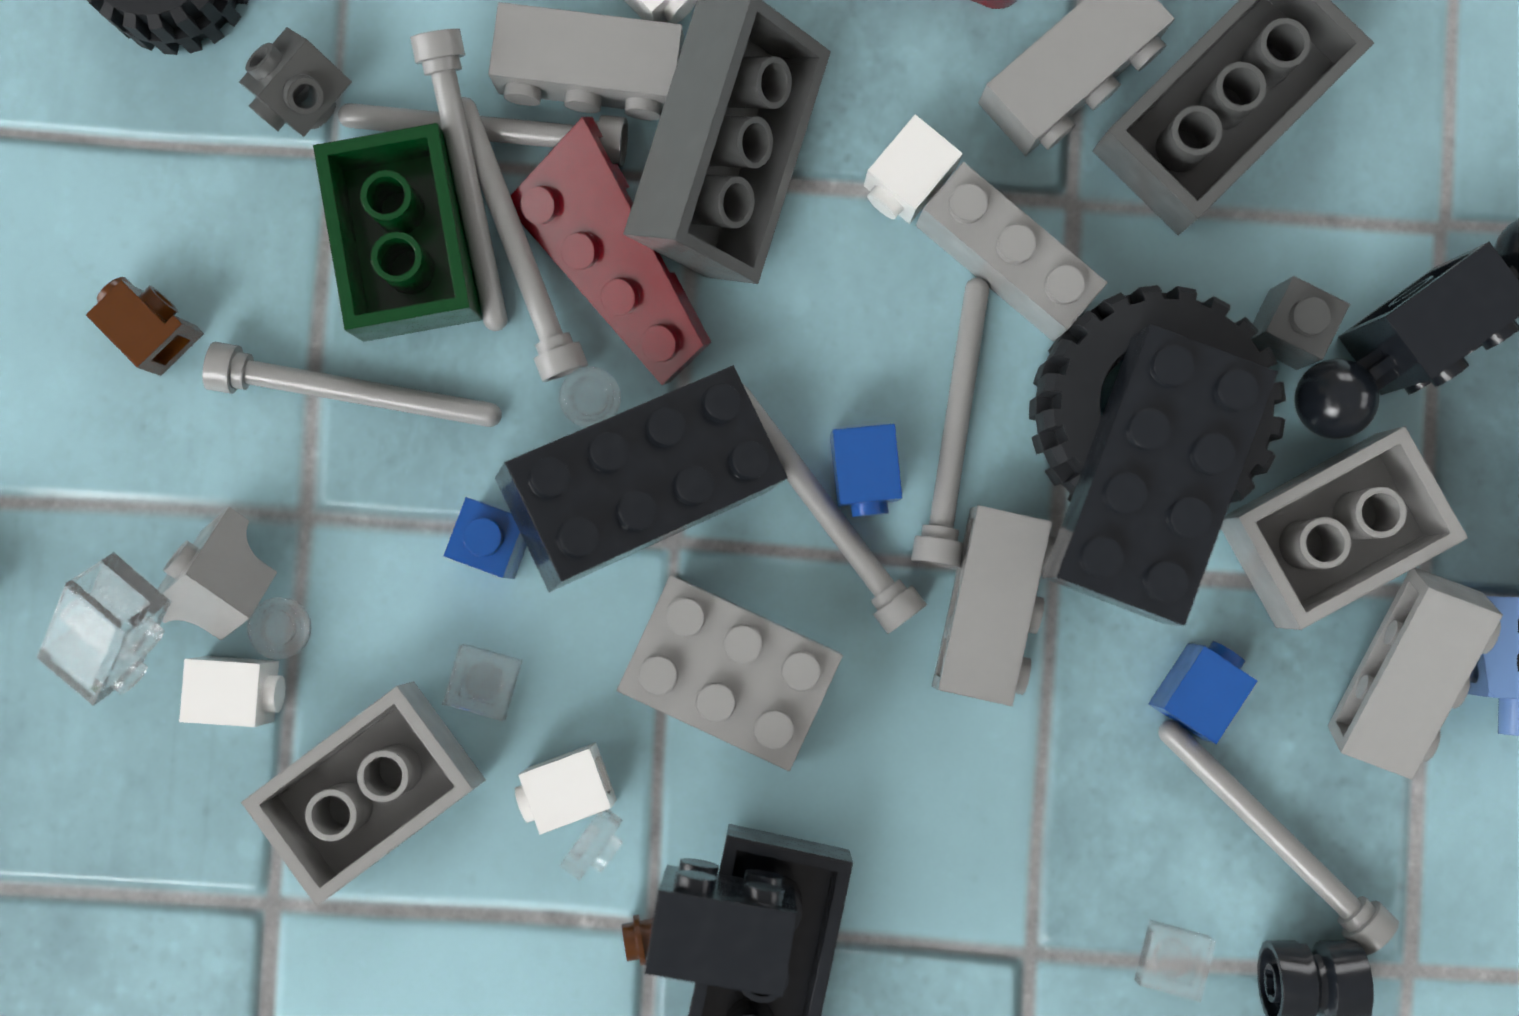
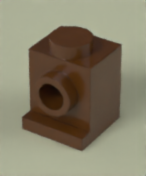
M126 277L116 278L104 286L97 296L98 303L86 314L137 368L159 376L168 370L204 335L196 325L174 316L178 313L176 307L154 287L149 285L145 290H141L135 287Z

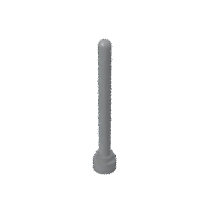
M443 29L420 33L410 37L416 64H422L424 75H431L483 322L488 329L499 331L506 326L508 317L456 71L462 69L460 58L465 56L460 29Z
M461 97L479 183L540 340L535 345L539 354L534 358L542 382L565 377L588 366V362L580 342H573L570 333H563L476 104L470 98Z
M353 103L344 104L338 111L339 121L348 128L388 132L438 123L442 129L440 115L436 111ZM601 115L599 121H595L603 136L599 139L612 164H618L619 167H623L628 144L627 118ZM480 116L489 141L554 148L574 126L570 124Z
M978 277L970 279L965 286L929 525L922 526L921 536H915L911 557L913 562L947 568H960L964 544L958 541L959 530L953 527L989 295L988 283Z
M212 342L206 352L203 364V385L205 389L233 394L237 389L247 390L249 385L486 427L497 425L502 417L500 408L494 403L254 361L252 354L243 353L241 346Z
M743 384L788 477L787 481L873 593L875 598L871 602L878 610L873 615L887 634H889L927 605L913 585L907 588L901 579L894 582L748 387Z
M1168 720L1160 725L1158 730L1160 739L1339 914L1338 923L1343 927L1342 935L1344 938L1360 943L1366 955L1375 953L1391 940L1399 927V921L1379 901L1370 902L1364 896L1357 898L1178 722Z

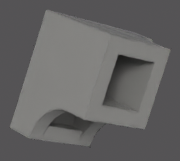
M228 507L200 532L193 544L186 540L165 565L163 571L167 575L144 610L164 623L180 620L195 624L219 640H223L249 620L277 574L274 569L258 559L250 549L246 535L247 526L250 521L231 507Z

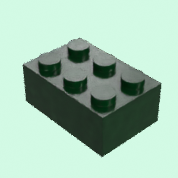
M433 123L313 145L344 330L361 341L366 342L482 321V312L443 130L439 124Z

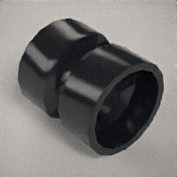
M1267 940L1262 943L1258 955L1257 980L1259 996L1265 1016L1372 1015L1374 1003L1372 972L1367 955L1360 943L1351 940H1320L1314 944L1312 950H1310L1307 944H1300L1295 940Z

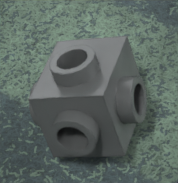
M288 27L285 28L273 43L263 44L251 55L245 67L247 73L239 81L242 86L255 96V99L248 106L276 131H279L286 123L303 137L311 129H317L329 120L336 108L335 101L352 83L313 44Z

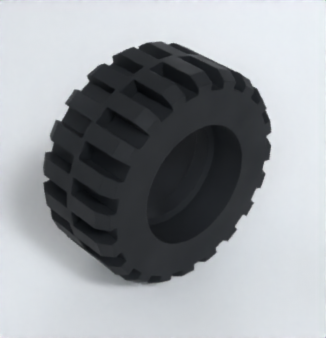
M1158 285L1139 287L1130 295L1116 294L1102 301L1091 311H1087L1064 334L1056 339L1049 348V356L1039 366L1033 382L1038 387L1036 397L1029 401V419L1036 420L1038 433L1031 437L1036 455L1044 453L1050 468L1044 472L1054 486L1062 484L1070 493L1067 500L1071 501L1102 418L1100 396L1104 380L1109 372L1124 359L1133 335L1148 325L1153 324L1269 368L1278 364L1271 348L1267 347L1259 351L1250 339L1259 330L1246 317L1235 323L1227 318L1226 315L1231 306L1215 296L1202 303L1196 300V289L1176 286L1168 293H1162ZM1276 382L1272 387L1230 503L1242 501L1255 489L1254 482L1252 481L1253 477L1267 473L1276 457L1272 451L1268 450V446L1271 441L1282 439L1286 420L1282 417H1274V405L1286 401L1284 382Z

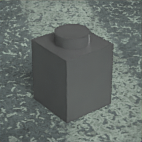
M1292 276L1269 290L1253 322V325L1259 331L1250 339L1259 351L1270 347L1276 360L1299 370L1323 360L1350 304Z

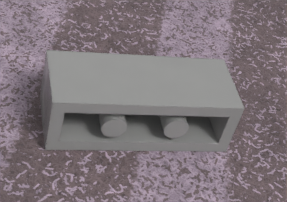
M1083 0L988 82L978 104L1025 156L1040 143L1049 150L1074 128L1076 124L1070 117L1085 104L1093 111L1096 110L1119 89L1121 84L1116 79L1117 76L1131 64L1139 72L1163 51L1167 45L1161 37L1175 18L1158 0Z
M498 2L488 75L498 94H504V98L507 101L515 104L536 106L540 104L541 99L564 102L565 107L582 113H598L601 111L602 106L625 109L626 115L640 120H659L684 44L682 24Z
M965 162L958 167L923 208L916 227L973 275L984 279L992 291L1053 342L1072 326L1108 283Z
M980 505L970 508L963 539L960 568H957L932 687L940 691L1012 707L1015 693L1021 695L1025 693L1031 672V659L1023 657L1028 633L1036 634L1042 621L1044 598L1037 597L1036 595L1041 572L1044 573L1057 539L1056 537L1049 536L1052 521Z
M1416 567L1407 573L1328 724V728L1342 754L1412 780L1421 763L1429 761L1434 756L1439 746L1442 725L1451 709L1458 708L1465 700L1470 688V675L1482 654H1487L1492 650L1500 635V620L1503 614L1483 592Z

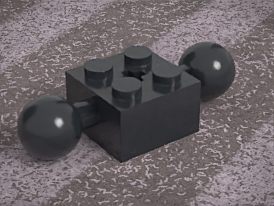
M1519 219L1510 223L1501 232L1494 247L1489 241L1434 267L1338 336L1356 362L1347 359H1329L1315 364L1303 374L1295 390L1294 404L1296 413L1304 426L1311 432L1325 438L1342 439L1353 436L1365 429L1375 417L1379 406V393L1384 395L1404 388L1408 395L1430 383L1434 387L1440 386L1469 366V363L1464 358L1481 346L1485 350L1491 349L1515 334L1519 330V324L1515 320L1519 317Z

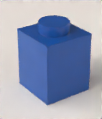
M895 424L833 429L830 434L837 506H851L852 517L889 514L888 502H897L903 498Z
M465 497L443 556L501 578L515 579L527 546L511 513Z
M1212 641L1210 646L1206 647L1204 645L1188 643L1148 704L1169 719L1178 722L1184 729L1196 737L1217 744L1258 681L1241 670L1245 660L1222 644Z

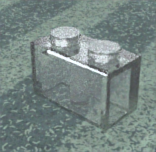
M112 553L65 584L37 659L93 706L113 691L118 692L120 695L124 694L134 687L146 673L148 666L143 662L147 653L156 646L164 635L165 630L160 625L171 604V600L117 554Z

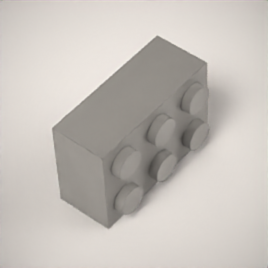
M1405 426L1375 433L1225 515L1221 526L1223 534L1275 627L1296 630L1306 628L1468 539Z
M670 575L616 691L790 772L843 655L836 650L679 577Z
M413 681L393 688L241 803L317 907L486 781V779Z

